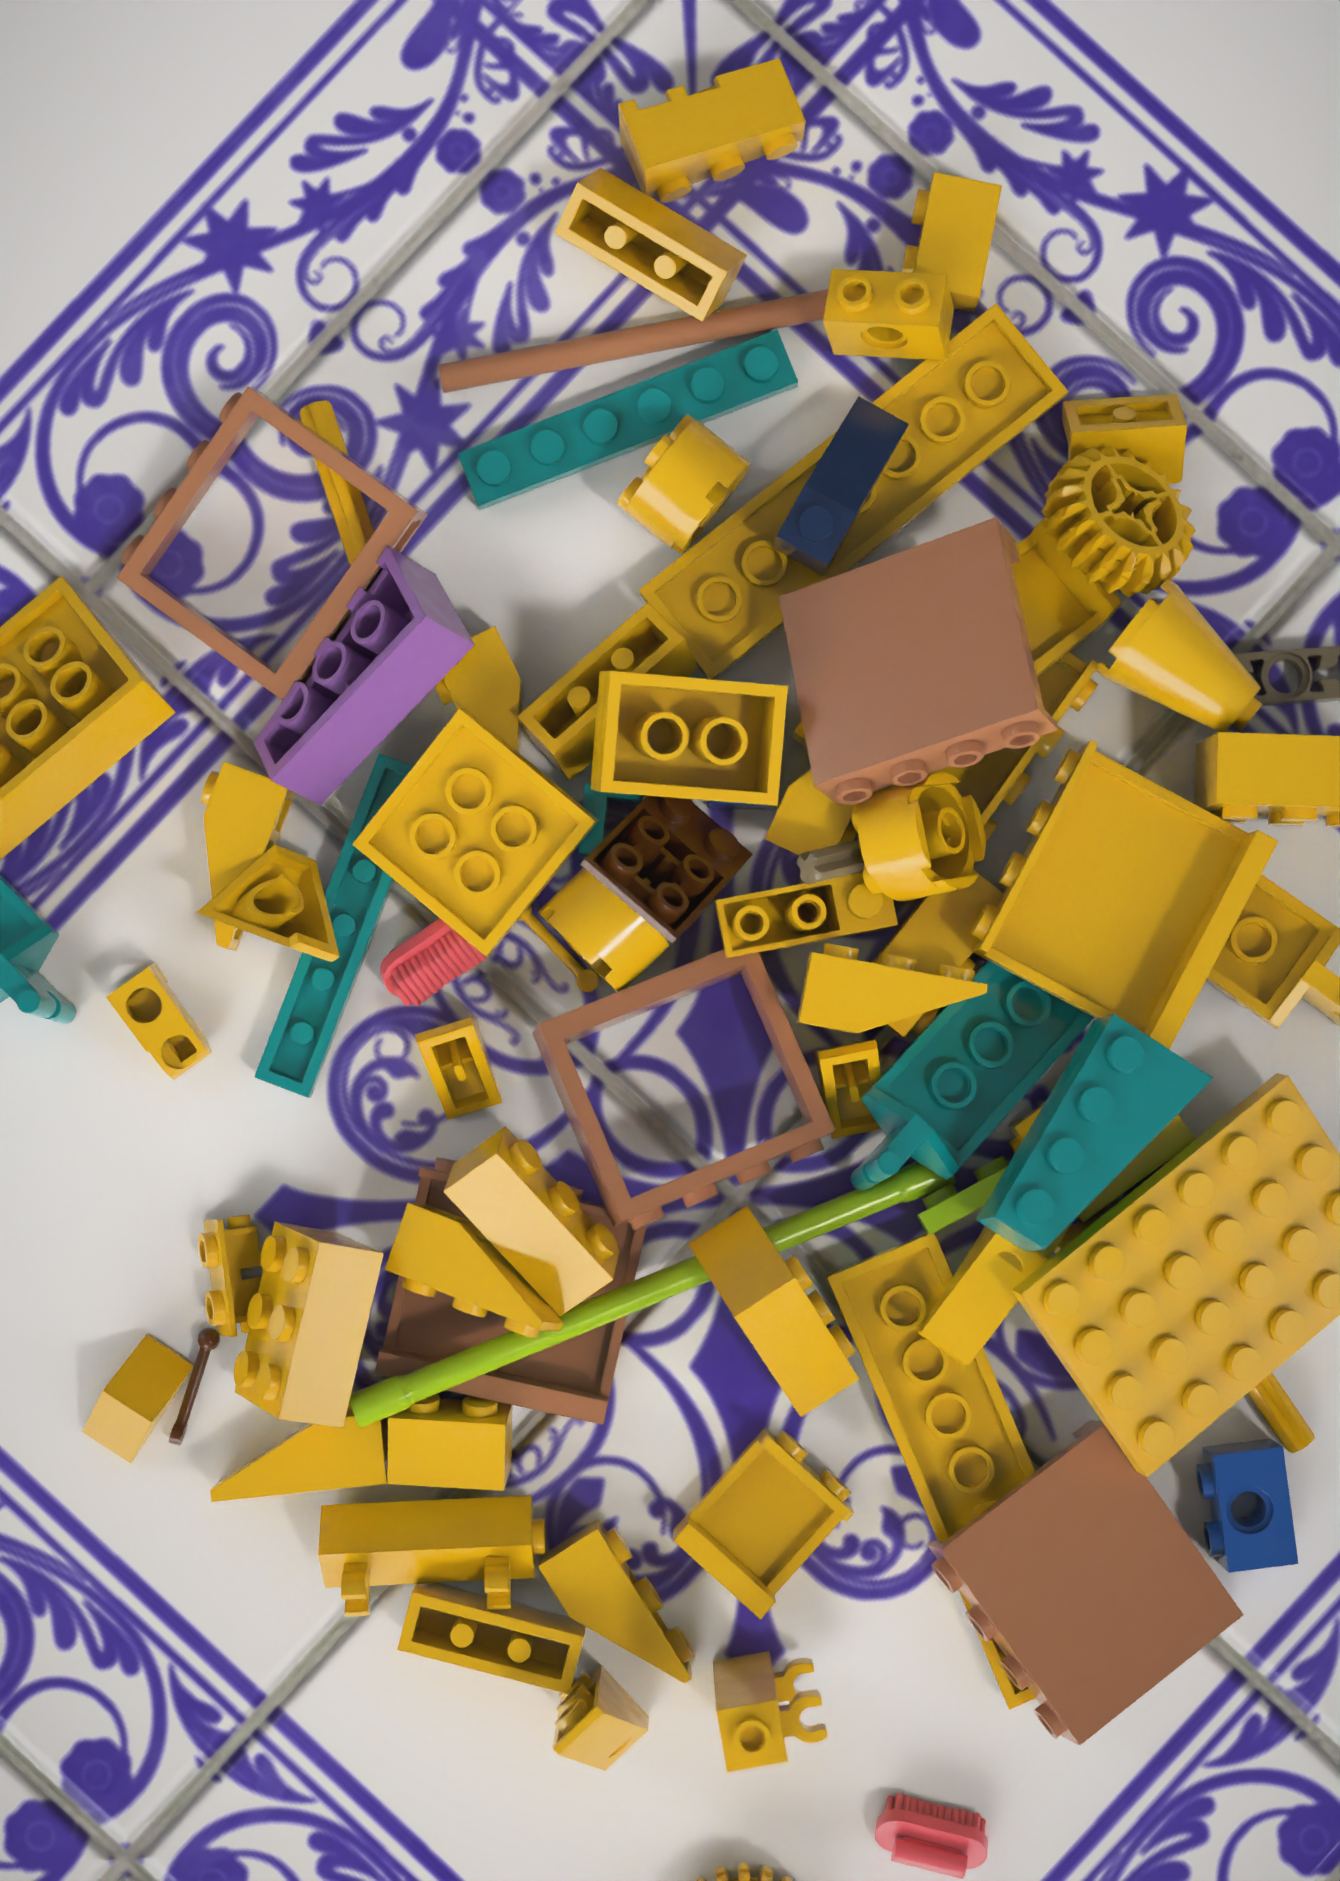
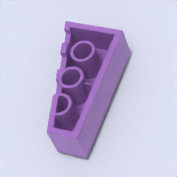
M390 546L385 548L376 562L383 570L368 591L359 587L346 606L354 613L335 641L326 636L314 653L316 658L310 678L305 684L297 681L294 683L254 742L271 781L319 805H322L346 781L348 776L422 702L424 697L475 645L436 574Z

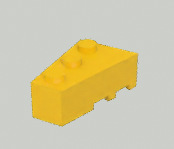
M780 58L718 75L713 79L714 86L689 96L684 85L668 89L665 93L668 102L639 110L635 99L619 103L620 142L641 192L655 200L659 198L662 203L672 202L687 195L692 190L691 185L710 177H713V180L716 182L727 180L745 169V163L765 155L767 160H775L793 152L798 147L797 142L804 138L806 120Z
M748 1206L743 1207L688 1243L732 1315L800 1417H803L859 1380L847 1358L856 1353L853 1346L837 1323L830 1328L826 1327L835 1318L817 1290L815 1289L808 1295L804 1292L814 1285L795 1255L785 1261L783 1260Z

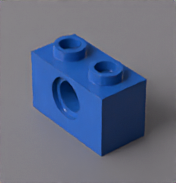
M1269 1438L1202 1447L1204 1463L1196 1465V1477L1201 1498H1209L1212 1521L1204 1522V1538L1209 1557H1217V1562L1228 1573L1299 1564L1283 1446ZM1254 1492L1257 1499L1254 1512L1244 1519L1233 1518L1231 1507L1234 1499L1241 1493Z

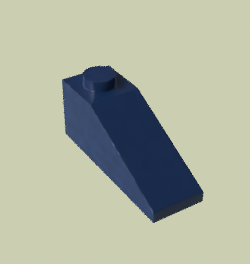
M858 396L776 535L774 549L824 576L909 424Z

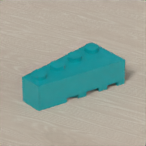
M1115 1014L1093 1021L976 1220L1025 1252L1044 1250L1179 1114L1213 1077Z

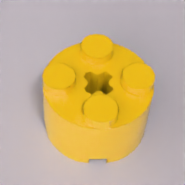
M687 414L678 423L670 436L664 435L651 450L644 461L649 466L641 479L637 476L628 485L618 499L617 504L666 545L682 555L705 530L703 526L711 519L715 512L718 513L747 474L751 463L700 421Z
M946 772L929 774L925 780L914 785H893L872 792V796L869 799L854 805L851 817L853 826L859 834L860 849L865 863L863 879L865 885L873 894L884 893L896 901H909L964 889L975 883L979 874L971 875L976 861L984 860L986 850L984 825L979 808L972 795L961 796L954 787L953 783L961 782L954 775Z
M584 867L538 911L542 918L563 936L566 943L616 992L626 989L669 947L668 940Z

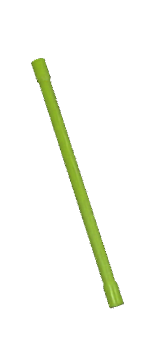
M917 1161L900 1168L897 1173L867 1190L861 1191L856 1189L768 1225L763 1230L780 1253L901 1202H911L938 1191L951 1183L955 1184V1177L953 1175L948 1179H944ZM690 1257L583 1301L562 1316L557 1314L563 1321L561 1331H539L537 1338L527 1337L510 1331L408 1374L396 1375L351 1393L349 1403L359 1427H365L404 1411L415 1402L711 1280L697 1257Z

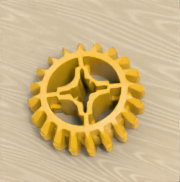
M1108 445L1101 451L1090 447L1086 452L1076 455L1072 461L1068 460L1057 472V476L1050 482L1049 489L1044 494L1047 499L1046 505L1041 512L1049 520L1045 532L1058 539L1054 552L1064 553L1071 559L1070 569L1078 567L1085 572L1088 584L1097 580L1101 581L1108 594L1120 589L1129 598L1137 592L1147 595L1152 590L1158 589L1168 578L1171 580L1181 570L1180 566L1188 559L1189 553L1194 548L1191 543V537L1196 529L1187 521L1192 510L1179 503L1178 499L1182 491L1171 489L1165 481L1167 473L1159 475L1152 470L1150 459L1138 462L1130 449L1119 455L1115 448Z

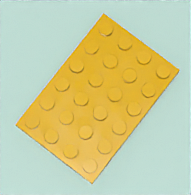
M1276 1073L1012 1289L1016 1298L1138 1473L1148 1478L1340 1315V1154L1288 1075Z

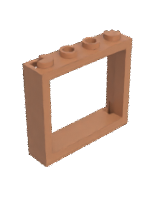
M248 386L243 394L237 392L226 402L218 418L222 425L210 442L203 440L193 450L186 462V468L189 470V473L178 489L172 487L160 498L153 511V516L157 518L145 537L138 535L127 546L120 561L125 566L116 578L283 701L296 681L305 684L312 675L313 664L316 658L314 653L327 636L335 641L354 613L346 606L358 588L361 587L368 591L383 570L376 562L385 548L390 546L401 553L428 514L265 394ZM258 417L264 419L389 511L278 670L149 576Z
M724 949L539 1023L532 1033L614 1227L626 1221L630 1222L633 1230L649 1225L665 1217L662 1206L683 1198L686 1208L701 1203L719 1194L715 1186L716 1183L735 1175L739 1185L748 1183L772 1172L768 1161L789 1153L793 1163L824 1150L820 1139L836 1131L759 953L726 958ZM741 974L806 1124L631 1198L566 1044Z

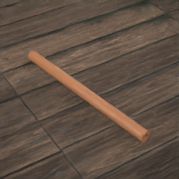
M828 289L714 311L703 322L694 316H687L439 364L438 368L443 392L448 393L823 320Z

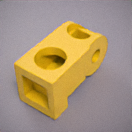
M154 963L106 998L145 1051H149L164 1072L175 1080L211 1054L212 1049L200 1028L189 1016L167 984L168 981L157 964Z

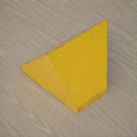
M274 845L196 912L329 962H333L340 957L316 860L278 845Z

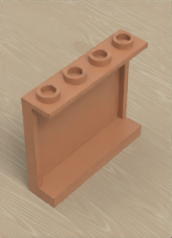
M996 517L779 596L813 783L815 787L836 804L860 803L869 799L872 796V792L893 785H914L925 780L929 773L950 766H971L981 761L985 754L1006 747L1012 749L1028 747L1035 744L1040 739V736L1058 730L1056 721L1047 713L1043 706L1012 564L1020 562L1017 544Z
M436 1157L434 1167L427 1165L420 1167L418 1176L421 1178L415 1203L432 1205L468 1219L443 1192L452 1166L457 1161ZM569 1186L576 1194L581 1209L595 1224L601 1223L610 1230L620 1250L614 1279L583 1300L586 1301L635 1280L647 1225L633 1230L630 1222L626 1221L614 1227L604 1204L582 1200L583 1189ZM399 1276L383 1348L379 1351L374 1375L388 1378L396 1375H405L508 1333L510 1330L503 1327L506 1317L491 1311H487L485 1318L462 1312L452 1307L455 1297L440 1291H436L434 1297L414 1293L401 1287L404 1277ZM627 1316L447 1389V1391L603 1425Z
M1089 1420L1073 1433L1076 1440L946 1541L933 1540L928 1544V1547L937 1558L931 1566L940 1581L951 1593L958 1589L972 1607L965 1613L971 1625L986 1642L992 1638L996 1641L1006 1656L999 1662L1007 1676L1020 1690L1028 1687L1040 1705L1034 1709V1713L1041 1724L1053 1738L1057 1739L1062 1735L1079 1746L1244 1615L1147 1477L1135 1470L1104 1423L1095 1420Z

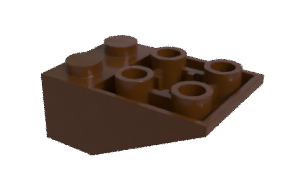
M647 796L583 860L581 865L673 944L718 897L753 854L739 843L731 832L723 829L696 806L692 799Z

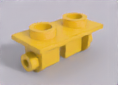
M250 1214L227 1217L228 1229H224L223 1220H203L205 1233H200L198 1236V1252L203 1268H209L212 1291H207L205 1294V1309L209 1324L211 1326L216 1325L217 1332L223 1336H237L236 1323H240L241 1333H248L250 1328L247 1322L248 1306L253 1295L258 1293L261 1277L242 1279L241 1269L261 1266L257 1225H251Z

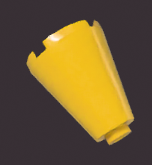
M1168 578L1160 588L1169 595L1162 603L1150 598L1108 650L1109 653L1117 658L1112 666L1105 661L1100 662L1095 671L1105 679L1219 732H1226L1231 725L1241 732L1263 705L1254 697L1261 687L1180 587Z

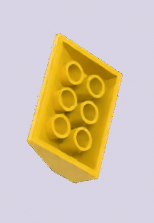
M60 576L0 627V860L176 713L148 676L63 576Z

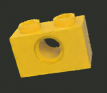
M832 269L823 323L833 355L946 360L954 313L947 274Z

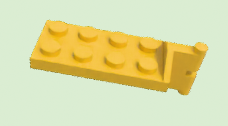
M1261 874L1206 981L1274 1029L1279 1028L1301 998L1331 1018L1333 1023L1340 1026V977L1325 968V965L1340 944V928Z

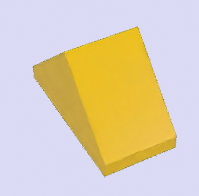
M469 1017L415 1034L417 1045L448 1120L503 1103L477 1017Z
M867 1040L813 1051L823 1101L836 1130L831 1134V1138L834 1139L881 1129L861 1100L863 1095L881 1077L876 1040Z
M146 1334L103 1389L82 1432L127 1462L132 1463L192 1372L194 1363L150 1334Z

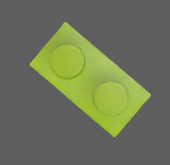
M1004 1155L973 1171L978 1182L958 1193L954 1184L951 1183L922 1199L928 1210L918 1214L917 1218L925 1233L931 1235L983 1207L1008 1166Z

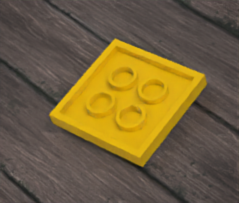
M459 708L352 845L484 956H488L504 939L599 819L467 709Z

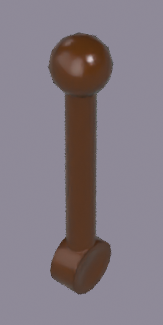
M205 1328L198 1334L197 1342L200 1349L177 1419L170 1433L169 1443L180 1446L184 1439L188 1426L187 1423L210 1352L218 1347L220 1343L219 1333L213 1328Z

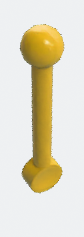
M530 905L518 921H524L577 977L576 983L580 990L584 992L595 990L599 983L598 975L593 970H585L532 914V906Z

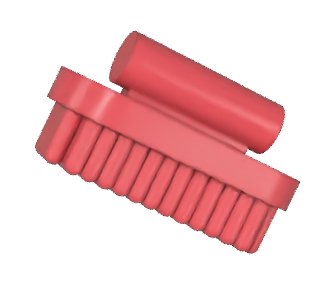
M439 918L390 951L380 965V977L388 991L399 997L405 1006L409 1007L413 1003L418 1007L421 1002L431 998L432 993L436 994L438 989H442L444 985L449 984L450 980L453 981L456 977H460L462 973H467L468 969H473L474 965L478 966L480 961H486L487 957Z
M898 1793L895 1798L893 1795L887 1797L884 1812L876 1821L875 1840L883 1849L892 1852L891 1861L963 1879L966 1869L976 1868L985 1862L988 1851V1838L985 1835L986 1820L981 1818L978 1812L973 1814L972 1811H968L966 1813L964 1809L959 1811L958 1808L952 1809L949 1806L945 1808L943 1805L938 1806L936 1803L931 1804L929 1801L924 1802L922 1799L917 1800L915 1797L910 1798L908 1795L903 1796V1794Z

